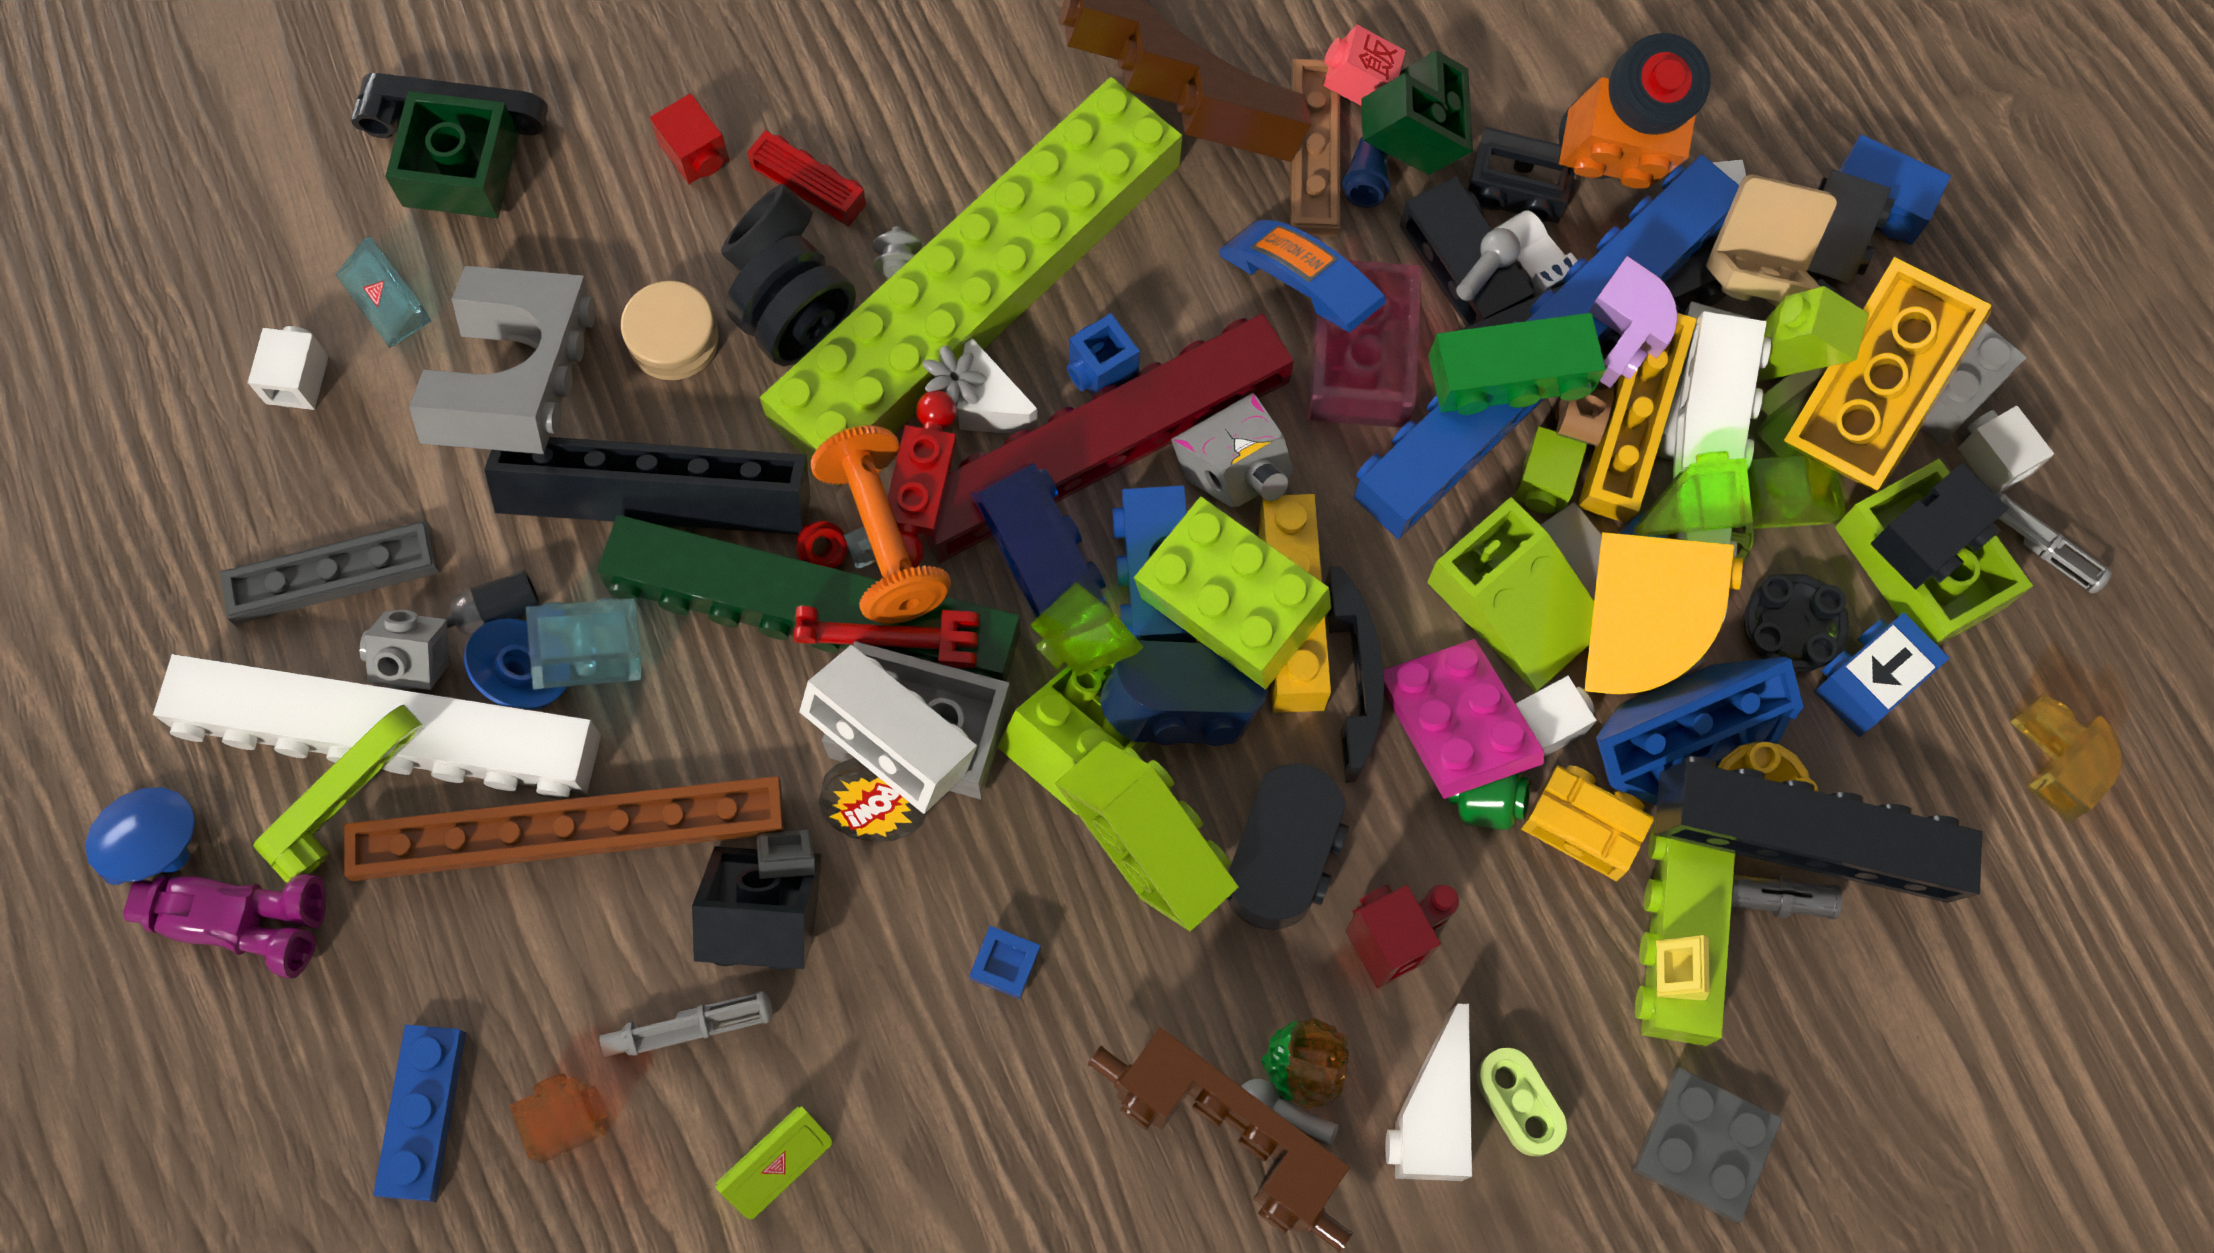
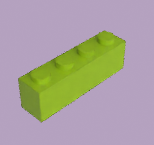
M1653 827L1649 839L1648 855L1650 859H1656L1654 879L1648 880L1644 894V909L1651 912L1650 932H1644L1639 951L1640 964L1647 965L1645 986H1640L1637 991L1635 1017L1642 1019V1036L1708 1046L1722 1038L1735 854L1654 835L1655 827ZM1701 935L1708 936L1710 993L1706 1001L1657 996L1656 941Z

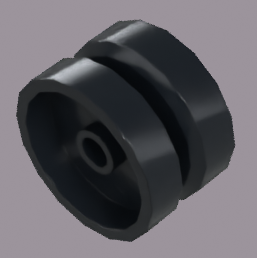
M797 235L784 237L770 244L750 260L738 274L728 291L725 308L728 317L744 333L755 337L757 346L775 364L788 366L799 362L850 315L855 303L856 292L854 285L838 269L826 265L824 255L802 236Z

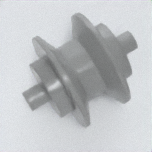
M892 227V231L878 236L873 241V250L880 255L874 260L873 268L877 273L891 278L915 256L914 254L921 250V240L913 234L902 231L901 227Z

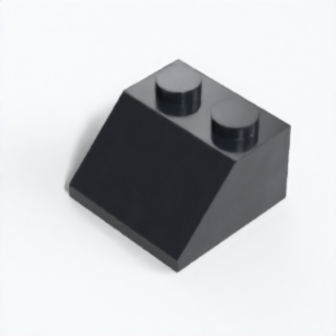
M714 846L692 904L694 962L714 963L719 966H765L775 970L804 969L813 940L821 871V854L814 853L815 875L760 879L757 849Z

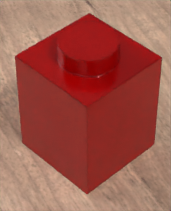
M691 93L649 117L658 144L688 184L701 177H708L720 169L722 164L729 161L721 132Z

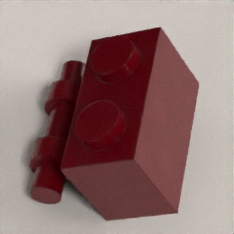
M1408 884L1393 892L1389 885H1384L1359 900L1361 906L1353 910L1354 918L1345 932L1378 989L1426 963L1441 945L1434 931L1443 927L1456 912L1459 906V898L1452 887L1440 884L1432 887L1418 904Z

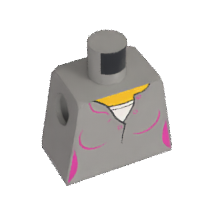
M1253 393L1171 439L1183 477L1229 507H1239L1258 495L1267 501H1274L1279 499L1287 490L1288 478L1293 473V467L1285 439L1257 396Z

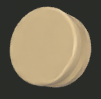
M661 281L650 284L635 293L623 310L621 333L630 356L643 372L652 377L662 380H680L691 377L703 370L716 354L719 345V329L712 307L707 298L698 289L689 284L679 281Z

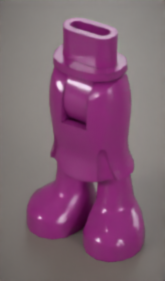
M309 874L291 877L284 890L281 891L265 890L259 884L232 885L196 876L174 878L158 876L154 881L143 879L132 883L124 907L123 917L127 922L142 924L143 928L149 933H159L174 941L220 946L231 950L237 955L244 954L245 952L266 957V965L270 972L279 977L291 979L298 977L305 970L315 951L316 939L310 932L302 929H269L259 927L261 918L267 917L298 926L318 928L321 926L325 916L326 892L324 881L321 877Z

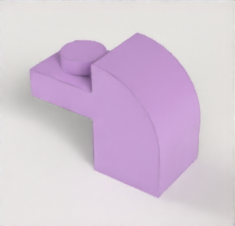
M1628 256L1588 311V313H1592V316L1622 335L1604 360L1606 371L1600 382L1611 388L1620 375L1630 380L1648 353L1656 359L1670 343L1676 329L1677 310L1670 290L1659 277Z

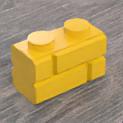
M1557 765L1546 779L1521 830L1617 882L1629 870L1655 817L1643 811L1645 806L1636 797L1620 791L1615 792L1613 795L1596 786V778L1588 771L1572 765L1567 766L1566 769Z

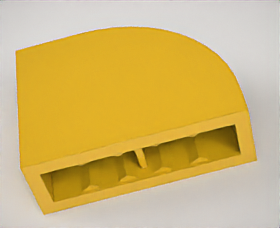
M1602 532L1584 691L1606 694L1643 692L1678 678L1695 665L1707 652L1722 626L1728 603L1729 589L1740 590L1743 558L1733 557L1734 545Z

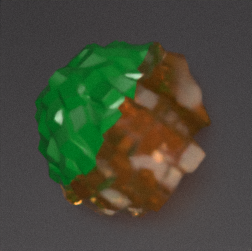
M1316 1018L1290 1022L1286 1027L1277 1029L1275 1035L1271 1036L1269 1049L1262 1057L1261 1064L1268 1074L1269 1082L1276 1087L1278 1095L1283 1096L1286 1101H1292L1293 1104L1300 1108L1309 1109L1324 1106L1326 1101L1339 1098L1343 1091L1344 1080L1348 1070V1066L1345 1065V1063H1348L1349 1050L1346 1048L1348 1036L1337 1031L1336 1026L1329 1025Z

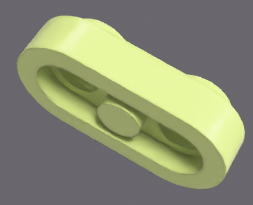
M1500 1048L1487 1055L1478 1067L1476 1075L1477 1085L1513 1146L1521 1153L1535 1157L1544 1156L1555 1151L1566 1137V1119L1531 1060L1524 1053L1513 1048ZM1498 1069H1505L1510 1072L1513 1077L1511 1088L1505 1089L1497 1084L1495 1074ZM1528 1118H1535L1541 1122L1543 1134L1540 1138H1533L1527 1133L1525 1124Z

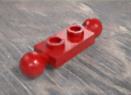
M941 390L926 392L919 399L916 406V415L922 424V428L905 425L887 497L912 567L914 568L920 565L924 556V548L917 537L918 534L935 536L957 444L956 434L942 432V430L950 427L955 421L957 405L946 392Z

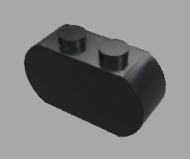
M1306 764L1282 765L1265 774L1228 871L1239 888L1227 898V901L1233 911L1243 921L1254 927L1266 930L1290 927L1305 917L1311 902L1321 906L1332 875L1322 871L1329 853L1339 856L1349 830V825L1340 822L1346 807L1340 788L1329 775L1316 767Z

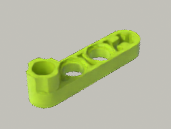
M401 705L389 712L255 841L253 847L286 883L289 882L291 877L296 875H310L326 861V857L330 853L313 835L421 731L423 724L405 705Z

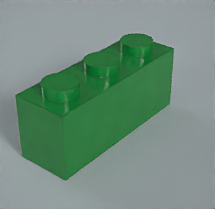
M1592 313L1437 333L1428 355L1440 412L1457 411L1461 415L1476 414L1484 411L1489 406L1509 404L1513 408H1522L1533 405L1540 399L1560 397L1564 401L1578 400L1594 392L1606 371Z

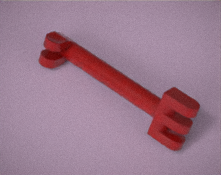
M799 606L796 608V627L793 634L794 643L854 645L856 641L871 646L939 649L938 662L941 665L971 669L975 668L977 664L976 654L956 651V648L978 647L979 635L977 633L958 631V628L979 627L980 614L976 612L942 610L941 628L820 622L819 613L816 608L810 606Z

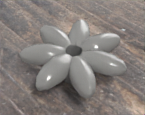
M944 345L940 349L941 362L930 359L924 360V368L936 376L926 385L925 390L927 392L944 391L952 398L955 404L958 401L959 394L971 404L978 402V395L971 385L983 384L987 377L978 371H968L974 359L973 353L967 352L956 361L951 349Z

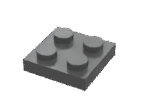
M1678 1067L1671 1074L1631 1171L1734 1223L1742 1222L1783 1118Z

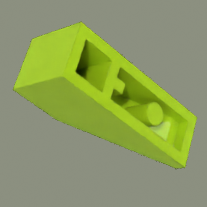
M1825 286L1786 296L1764 320L1767 321L1764 337L1771 338V350L1766 367L1764 369L1759 368L1757 382L1856 361L1869 313Z

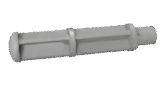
M2001 492L1994 493L2009 507L1999 519L2025 537L2023 545L2087 589V592L2091 594L2099 592L2108 584L2112 576V570L2109 567H2105L2067 540L2064 535L2057 533L2009 499L2006 494ZM2064 544H2066V545H2068L2069 547H2071L2073 550H2075L2076 552H2078L2080 555H2082L2083 557H2085L2086 559H2088L2090 562H2092L2093 564H2095L2097 567H2099V568L2102 569V570H2101V571L2097 570L2095 567H2093L2092 565H2090L2088 562H2086L2085 560H2083L2081 557H2079L2078 555H2076L2074 552H2072L2071 550H2069L2068 548H2066V547L2064 546ZM2053 557V558H2055L2056 560H2058L2060 563H2062L2063 565H2065L2067 568H2069L2070 570H2072L2073 572H2075L2077 575H2079L2080 577H2082L2084 580H2086L2087 582H2089V584H2086L2085 582H2083L2081 579H2079L2078 577H2076L2075 575H2073L2071 572H2069L2068 570H2066L2064 567H2062L2061 565H2059L2057 562H2055V561L2052 560L2051 558Z
M757 991L755 994L714 1004L699 1005L697 1008L678 1012L676 1019L640 1028L633 1022L626 1023L620 1031L600 1035V1046L604 1057L624 1052L635 1056L642 1052L703 1037L705 1039L711 1037V1035L756 1024L769 1023L772 1019L773 1007L768 994L764 991Z

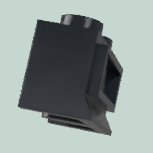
M1485 127L1476 152L1467 191H1471L1476 196L1480 207L1493 211L1501 209L1517 214L1523 211H1531L1541 222L1550 221L1559 224L1568 202L1574 168L1559 165L1562 149L1560 144ZM1490 155L1515 160L1513 168L1519 173L1526 174L1532 172L1534 165L1561 171L1558 185L1488 169Z

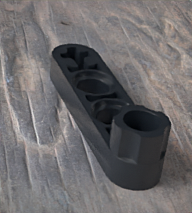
M369 73L363 77L351 121L356 129L362 130L372 137L389 138V135L396 134L408 91L504 102L518 133L521 135H537L543 131L548 105L540 97L520 90Z

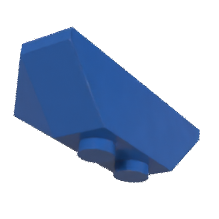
M1787 657L1712 664L1620 703L1596 737L1610 786L1657 806L1660 772L1681 763L1683 758H1708L1715 761V767H1718L1722 758L1738 746L1756 741L1777 744L1790 719L1795 720L1804 707L1792 660Z

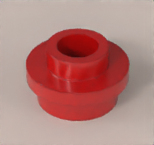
M820 520L809 523L800 531L796 540V554L801 561L835 569L842 563L847 553V539L844 532L837 525L828 521ZM819 537H825L827 548L823 553L816 555L813 551V543Z

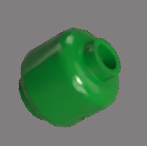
M1522 772L1451 796L1449 797V804L1458 805L1460 819L1469 826L1509 830L1514 826L1517 819L1525 820L1530 798V778L1523 777Z

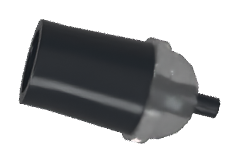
M524 569L475 587L470 585L463 588V592L456 595L451 602V616L444 619H447V629L456 626L465 635H472L476 629L487 622L497 619H517L527 613L540 609L541 604L533 583Z

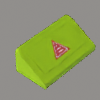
M802 1106L800 1108L797 1107L716 1182L715 1188L744 1217L750 1220L754 1219L831 1147L833 1143L832 1138Z

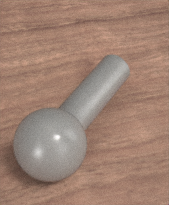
M1497 228L1484 236L1480 245V259L1456 288L1457 295L1461 299L1472 301L1497 268L1508 267L1517 260L1521 246L1515 233L1509 229Z
M1252 1079L1241 1086L1309 1137L1329 1146L1333 1143L1338 1132V1124L1280 1099L1275 1086L1264 1079Z

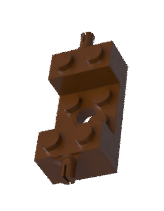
M1159 1027L1133 1065L1125 1064L1102 1045L1097 1049L1088 1062V1066L1093 1067L1115 1084L1114 1088L1118 1090L1117 1097L1122 1100L1121 1104L1123 1105L1120 1111L1130 1120L1145 1130H1148L1152 1123L1163 1130L1185 1097L1190 1095L1195 1099L1192 1108L1208 1122L1220 1127L1222 1122L1225 1121L1242 1135L1238 1139V1143L1262 1161H1266L1269 1156L1279 1161L1253 1198L1262 1205L1258 1214L1284 1234L1292 1229L1298 1233L1306 1230L1308 1233L1312 1231L1334 1247L1337 1252H1341L1353 1232L1325 1212L1324 1206L1350 1169V1166L1161 1027Z

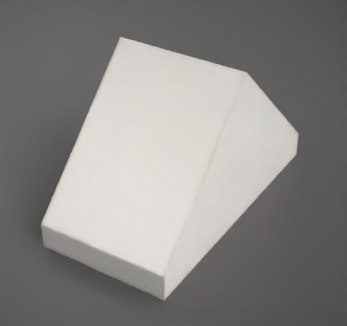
M973 338L964 344L963 355L971 352L974 356L968 371L983 373L987 380L983 384L971 385L978 395V402L976 404L969 403L959 394L957 411L960 430L1014 434L1021 430H1029L1031 432L1038 428L1037 408Z

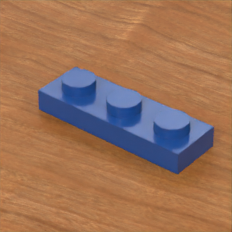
M405 1024L373 1196L436 1202L466 1032L463 1030Z

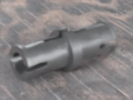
M1734 874L1731 908L1772 911L1773 916L1779 918H1788L1792 913L1836 919L1839 917L1842 908L1841 887L1835 884L1823 885L1795 882L1790 875L1779 874L1774 879Z

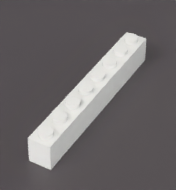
M174 654L171 656L153 713L155 717L171 727V735L181 739L202 742L205 735L222 737L224 744L240 749L254 750L256 744L260 743L275 746L274 750L276 752L296 758H307L309 751L327 754L326 759L336 763L379 720L395 708L405 705L423 724V728L382 768L383 770L404 775L411 774L413 768L432 771L431 776L454 783L464 782L465 776L484 779L483 783L486 786L504 791H515L517 784L537 787L536 792L538 794L555 799H568L570 793L587 795L601 739V733L592 721L588 719Z

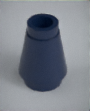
M1363 136L1359 140V144L1342 181L1345 196L1350 203L1362 208H1372L1381 204L1384 197L1390 192L1388 154L1364 142Z

